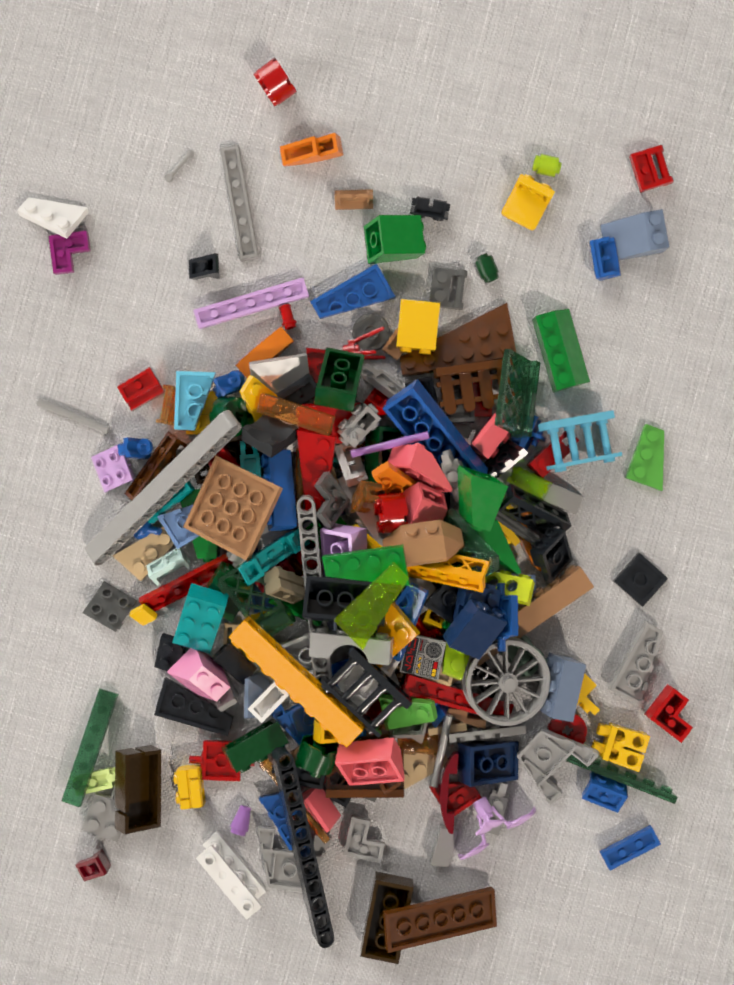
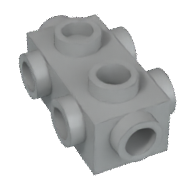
M365 403L356 405L353 412H351L353 415L348 420H342L338 425L339 430L337 432L341 435L338 439L346 446L351 444L354 448L362 444L366 438L365 436L378 426L381 420L377 415L379 411L372 404L368 406Z

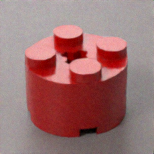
M275 57L253 74L274 107L280 105L297 92Z
M403 492L378 494L375 496L376 503L373 505L374 515H378L379 520L376 522L377 533H392L400 525L408 524V522H404L406 516H408L405 495H402Z

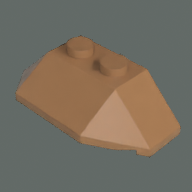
M443 520L400 525L382 540L383 547L404 544L407 567L448 561L459 550L464 548L461 529Z

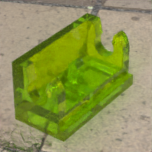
M519 466L513 468V474L508 476L506 480L508 483L542 500L545 499L553 484Z

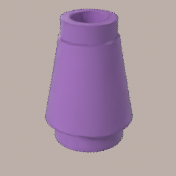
M240 805L230 825L232 827L230 832L245 836L249 830L250 807Z

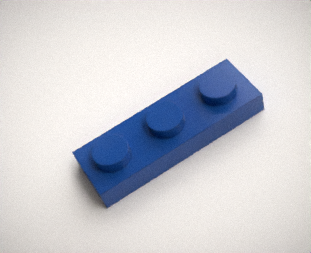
M649 825L599 852L611 871L661 845L652 826Z

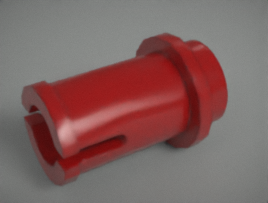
M285 304L280 306L279 310L283 321L282 327L285 330L295 328L297 321L294 320L291 305Z

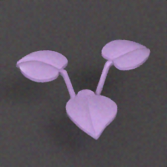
M486 797L474 802L473 806L477 812L476 817L480 827L475 835H481L482 842L469 853L458 854L459 859H467L483 851L489 845V843H486L485 833L489 832L492 828L504 823L507 826L506 828L510 829L526 822L536 812L535 806L529 814L521 816L515 821H506L494 806L491 807ZM494 813L500 820H491L490 818L494 816Z

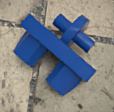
M234 370L229 374L215 378L213 382L216 386L213 388L216 396L218 398L239 392L246 382L244 374L240 370Z
M523 415L519 425L526 428L524 435L515 432L511 441L523 447L526 451H528L530 444L536 447L539 441L545 442L546 438L542 436L543 431L539 432L538 424L541 423L539 417Z
M127 437L123 438L124 443L118 444L119 456H125L126 458L149 459L153 449L152 442L149 439Z

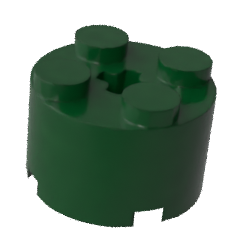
M219 397L213 403L212 412L209 414L210 423L226 410L232 412L242 427L255 422L252 414L246 408V402L238 397ZM242 428L234 437L242 434Z
M304 735L295 757V766L309 771V774L315 778H320L321 775H329L332 773L335 765L338 746L335 743L320 744L313 740V735Z

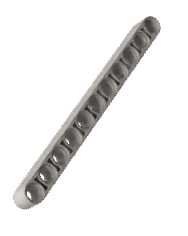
M230 410L220 413L85 547V551L94 565H101L114 555L241 430L242 425Z
M310 495L301 496L297 502L305 586L307 576L323 577L315 499ZM309 500L312 503V507L308 510L303 509L301 501ZM311 520L314 524L313 528H304L303 521ZM312 539L316 546L309 549L305 546V541ZM314 559L318 565L315 568H310L306 562ZM308 620L309 635L318 627L313 624V620ZM323 621V624L321 626L328 627L327 622ZM312 657L313 676L318 680L325 675L330 680L332 678L331 657L329 659L325 658L327 660L325 664L317 663L316 659L318 657Z

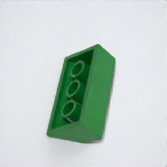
M555 310L535 316L532 322L553 393L589 383L590 379L570 310Z

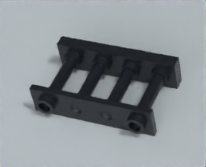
M352 646L348 653L350 655L349 660L330 680L323 675L320 682L322 684L321 687L326 693H332L365 725L364 728L369 734H375L379 738L381 736L379 725L398 706L408 709L412 705V698L376 664L369 663L361 649ZM355 665L363 667L365 669L363 671L364 674L345 693L336 686ZM374 678L379 683V687L358 707L350 698L369 679L372 680ZM389 692L393 696V701L372 721L364 712L383 693Z

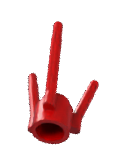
M382 326L353 340H348V345H343V351L365 355L364 360L386 359L385 356L369 355L376 354V350L360 351L359 344L355 345V343L383 331L384 327Z

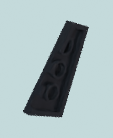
M508 439L499 448L496 456L493 459L490 457L484 463L488 468L487 474L498 478L526 456L528 452Z
M477 548L469 556L489 561L488 571L496 559L482 548ZM474 566L471 569L472 571L481 572L483 567ZM441 584L426 599L424 606L451 624L453 622L458 587Z
M164 678L154 713L155 716L224 736L229 735L234 718L233 715L226 711L221 712L214 704L171 679Z

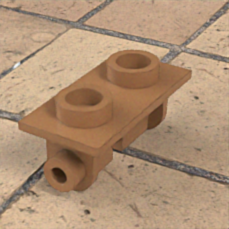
M373 189L335 190V210L373 209Z

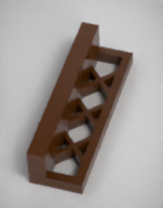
M168 431L124 494L132 501L165 468L167 463L172 462L177 457L176 451L181 445L186 448L187 444Z

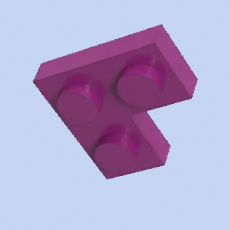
M87 231L72 232L67 239L58 234L49 235L53 274L74 273L72 254L91 251L89 233Z

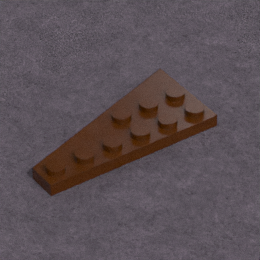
M505 303L438 337L436 340V350L431 352L430 355L419 354V350H413L411 353L401 356L400 364L403 378L433 373L436 368L511 357L512 359L517 358L508 304Z

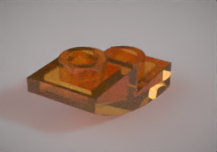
M425 733L422 744L413 738H397V744L400 748H404V754L416 755V753L436 756L438 751V735L429 736L428 733Z

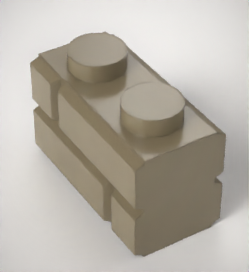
M280 566L273 567L265 573L264 583L266 584L265 593L267 595L291 604L304 599L305 585L303 577L295 575V572L283 570Z

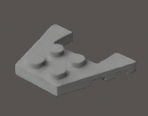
M541 727L517 753V758L528 774L533 777L538 789L544 793L547 802L551 805L562 794V789L548 778L570 755L575 756L588 767L599 756V751Z
M259 825L257 831L260 838L268 887L302 892L293 850L274 848L275 827ZM315 833L314 849L318 867L332 841V835Z

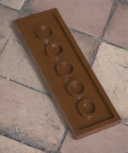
M491 886L383 911L387 952L391 953L497 927L495 889Z

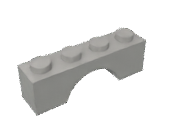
M318 626L310 633L309 657L329 659L336 648L343 645H353L365 653L369 663L390 665L394 637L382 632L373 635L364 630H358L354 633L349 632L345 628L329 630V627Z

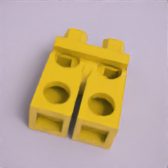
M611 722L609 724L598 723L596 733L604 736L603 743L594 740L591 748L598 750L599 756L603 760L639 772L644 759L643 753L646 752L650 736L646 732L633 730Z

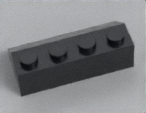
M307 576L302 617L304 620L385 627L388 583Z

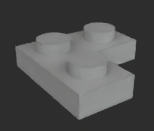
M352 815L343 855L381 863L385 842L367 838L371 819Z

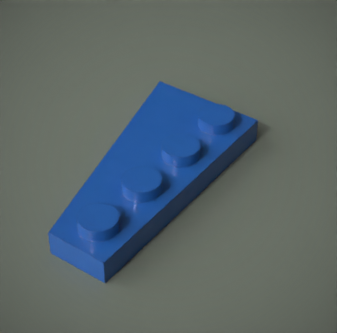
M375 264L310 302L318 317L323 319L395 299L396 296L379 266Z
M411 582L410 586L404 589L395 603L413 625L416 626L429 591ZM408 645L397 653L393 659L398 662L401 661Z

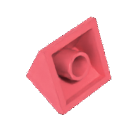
M310 788L302 793L304 805L319 828L327 833L341 817V814L330 798H326V792L323 788L321 790Z

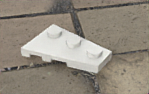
M30 197L17 210L19 216L66 239L89 213L87 207Z

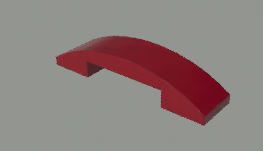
M453 751L448 758L440 781L441 813L449 834H453L455 816L454 809H447L449 774H457L458 751Z

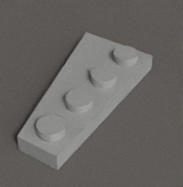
M520 724L511 725L509 728H501V725L490 726V730L483 731L482 728L470 729L471 732L463 733L461 731L449 734L448 743L453 744L526 734L525 726H520Z

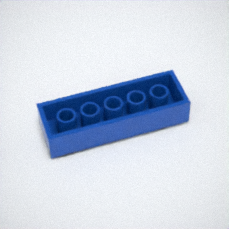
M418 379L387 400L382 409L404 436L428 431L429 439L414 443L424 445L425 449L433 454L441 469V463H443L441 455L443 451L450 449L454 459L458 458L459 461H462L464 467L487 474L488 468Z

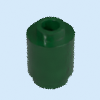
M485 253L477 257L475 266L481 280H484L485 284L498 279L499 270L493 256H488Z

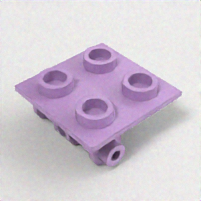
M118 445L91 457L104 492L134 481L135 474L129 468L131 464H127L129 458L125 459V456H119Z

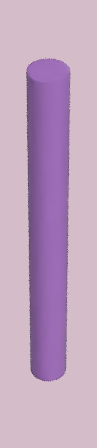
M428 431L353 449L350 452L352 458L426 440L429 439Z

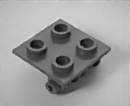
M104 581L82 613L116 632L122 627V622L137 600Z

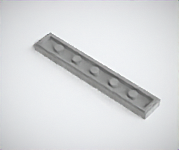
M239 145L220 148L240 261L259 259Z

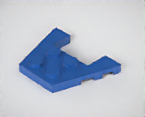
M300 703L285 711L282 704H280L270 714L298 745H300L304 735H313L315 717H310Z

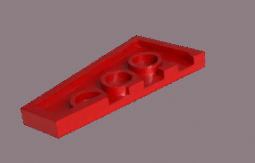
M298 429L297 438L304 495H310L315 499L317 512L325 500L314 485L324 472L330 471L332 473L337 436ZM305 499V509L308 510L312 507V503Z

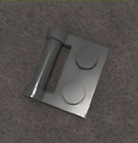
M434 267L429 302L440 303V308L463 310L464 282L468 271ZM452 277H457L455 301L449 302Z

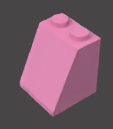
M192 648L167 671L168 674L193 693L214 701H218L231 688L223 668L211 659L212 657L207 653Z

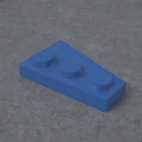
M276 792L259 796V801L264 805L270 819L273 820L278 828V832L288 849L293 850L280 793ZM291 792L288 797H291L294 792Z

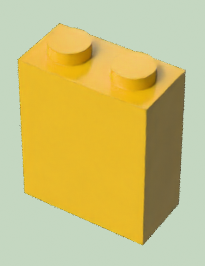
M401 299L396 348H400V352L411 353L412 350H419V354L430 355L431 352L436 350L440 303Z

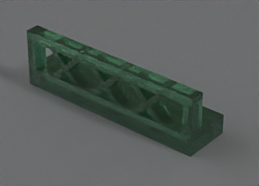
M453 508L446 512V522L461 529L464 541V548L459 550L456 555L465 556V552H473L476 554V559L480 558L481 560L489 561L490 566L486 576L499 570V555ZM474 566V567L471 568L472 571L480 572V571L476 568L477 566Z

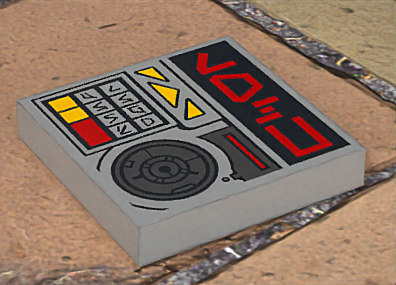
M423 635L415 637L406 648L400 672L439 680L446 641Z

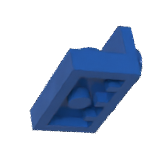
M593 770L590 772V781L582 793V799L617 813L628 798L626 783Z

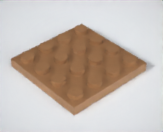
M215 456L183 527L248 561L256 549L283 488L219 456Z

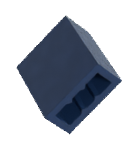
M470 598L445 631L443 637L450 648L480 660L507 625V621L504 619V614L500 609L496 607L491 608L481 600L477 602Z

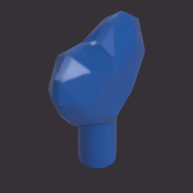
M147 521L133 536L136 539H142L150 533L161 535L162 529L152 526Z

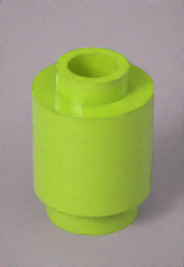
M544 154L540 156L535 155L532 171H536V174L555 177V174L560 173L562 162H559L558 157Z

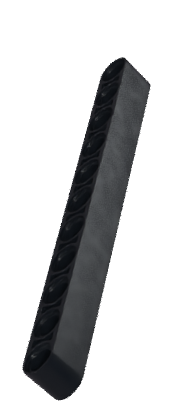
M280 746L272 751L271 758L312 934L319 946L328 948L334 943V932L295 761L291 753L285 747ZM286 755L283 761H279L282 756ZM290 774L287 779H284L285 775ZM291 792H294L291 797H288Z

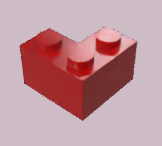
M667 684L644 715L681 743L693 729L691 725L678 716L689 702V699Z

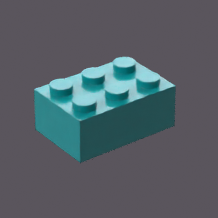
M191 583L172 643L210 654L229 594Z

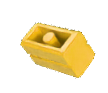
M200 764L178 767L173 776L174 784L178 785V792L175 795L176 803H180L181 810L203 807L206 800Z

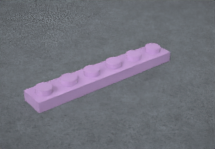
M299 278L193 311L198 328L203 329L309 297L304 278Z

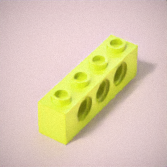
M492 568L489 569L485 576V583H489L492 579H497L498 583H505V595H517L518 604L530 606L535 585L530 576L519 574L518 577L511 575L512 573L500 570V573L493 572ZM516 583L517 589L515 591H508L509 584Z

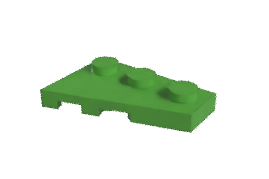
M644 424L625 478L663 491L664 430Z
M382 694L379 697L382 711L393 701L392 695ZM411 697L412 705L408 709L398 706L384 720V723L387 722L388 728L391 730L434 722L438 717L435 701Z

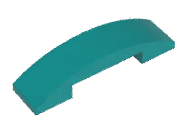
M299 527L252 555L250 560L245 561L238 568L247 586L263 577L266 571L292 553L296 554L301 550ZM308 539L305 541L304 544L305 546H308L309 544H311V542Z

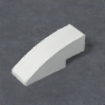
M274 680L248 710L262 723L290 694L285 689H280Z

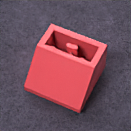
M420 482L403 491L402 495H405L408 516H406L408 524L444 519L448 510L444 493Z

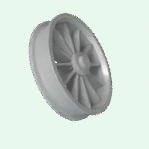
M509 637L506 639V652H502L503 670H501L490 653L492 649L498 647V640L495 639L484 655L488 654L496 669L491 672L477 665L479 659L470 656L461 680L462 690L469 705L484 720L501 726L520 724L533 717L545 703L550 689L549 668L543 656L534 647L524 640ZM508 645L518 646L519 649L508 668ZM525 650H528L534 658L516 669ZM535 664L538 665L539 675L518 677ZM475 667L495 677V679L471 681ZM539 681L536 694L519 686L518 682ZM494 684L475 698L473 697L471 686ZM516 688L534 696L527 706H523L514 692ZM496 691L487 711L478 706L479 702ZM509 693L513 694L521 707L520 711L509 714ZM503 694L504 715L492 714Z

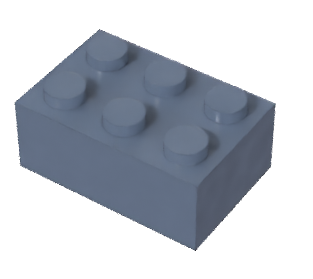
M549 652L546 659L548 660L547 665L550 672V689L540 711L550 718L573 722L586 664L570 656Z

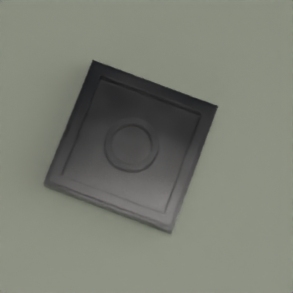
M637 553L613 582L643 607L668 578L643 555Z

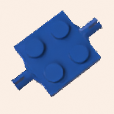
M497 583V589L501 590L498 609L503 612V617L507 621V625L496 638L498 640L497 651L506 652V639L518 636V596L505 595V583Z

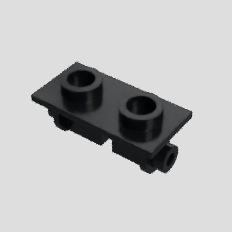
M419 196L412 198L411 205L413 206H411L410 214L421 215V218L425 216L432 217L436 221L448 220L450 204L447 201L434 199L433 206H429L430 198Z

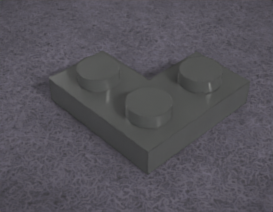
M330 471L324 472L314 485L325 500L316 515L325 528H332L350 499Z

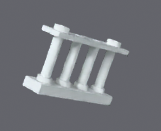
M218 830L203 843L206 849L196 859L247 920L262 907V904L257 899L267 891V888Z

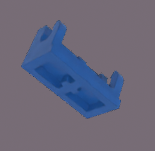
M608 236L590 240L596 279L603 281L621 276L615 238Z

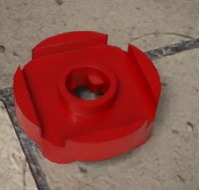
M576 713L573 722L552 718L547 726V730L581 744H584L586 741V724ZM567 725L569 728H572L569 735L562 733V730H565Z

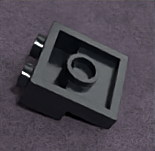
M554 527L546 529L545 535L540 540H536L533 548L530 550L534 566L541 568L544 581L549 584L573 560L566 532Z

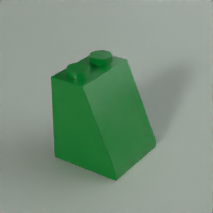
M378 215L364 226L368 264L417 259L424 255L426 243L423 236L424 225L421 215Z
M459 465L457 468L459 514L465 519L464 522L472 525V529L480 532L483 529L491 531L508 486L492 475Z

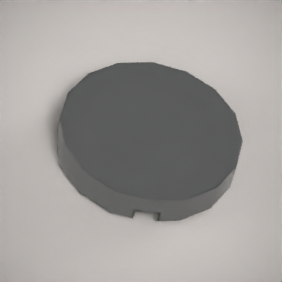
M373 313L359 317L352 329L353 339L382 326L384 330L355 344H359L360 349L364 351H378L382 349L389 340L390 335L389 325L386 320L380 315Z

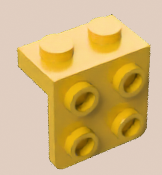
M520 174L501 214L507 219L533 231L536 229L555 191L545 183L540 184L536 182L530 175Z

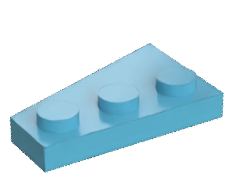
M176 371L174 430L195 431L213 380L215 379V372Z

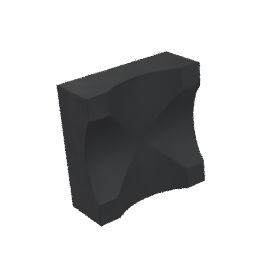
M268 410L253 424L242 427V441L272 458L297 440L298 427L282 422L274 413Z

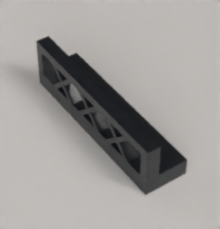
M511 483L507 485V498L501 503L499 512L545 534L546 529L558 526L560 527L559 529L566 532L572 526L567 512ZM511 503L517 505V508L507 509L506 507ZM531 512L532 515L523 517L521 513ZM544 519L546 523L537 524L535 520Z

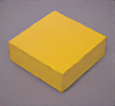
M145 604L131 610L129 614L130 617L143 626L156 620L158 615Z

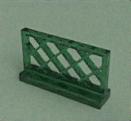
M504 349L495 426L510 432L514 438L532 437L541 363L537 360L530 361L511 349ZM514 370H515L516 373H517V376H518L517 378H515V375H514V372H513ZM512 388H513L514 393H515V396H514V397H513L512 392H511V389H512ZM505 396H507V399H508V403H507V404H506V401H505ZM510 407H511V410H512V413H513L512 415H510V412H509V408H510ZM503 414H504L505 419H506V421H505L504 423L502 422Z

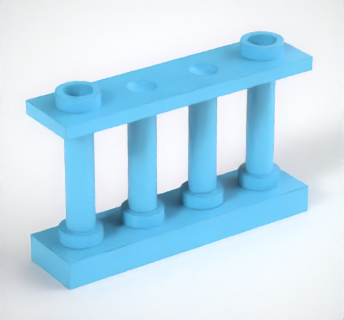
M614 410L538 424L539 432L547 431V434H550L555 465L546 466V469H554L555 473L567 471V466L603 460L604 463L613 462L615 457L622 456V452L612 454L606 424L608 419L615 418ZM593 422H596V425L599 426L604 451L603 456L596 457L590 429ZM576 425H580V428L583 429L588 455L587 459H579L574 433ZM559 428H564V431L567 433L572 462L563 463L557 433Z

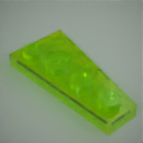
M393 562L334 621L364 650L367 645L366 643L371 635L373 636L378 624L387 614L389 607L396 600L409 577Z

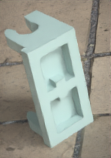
M176 548L146 565L148 576L157 586H160L161 578L184 565L187 569L191 568V561L181 548Z

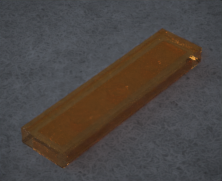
M264 392L260 395L257 407L258 413L326 436L331 435L335 420L333 415Z

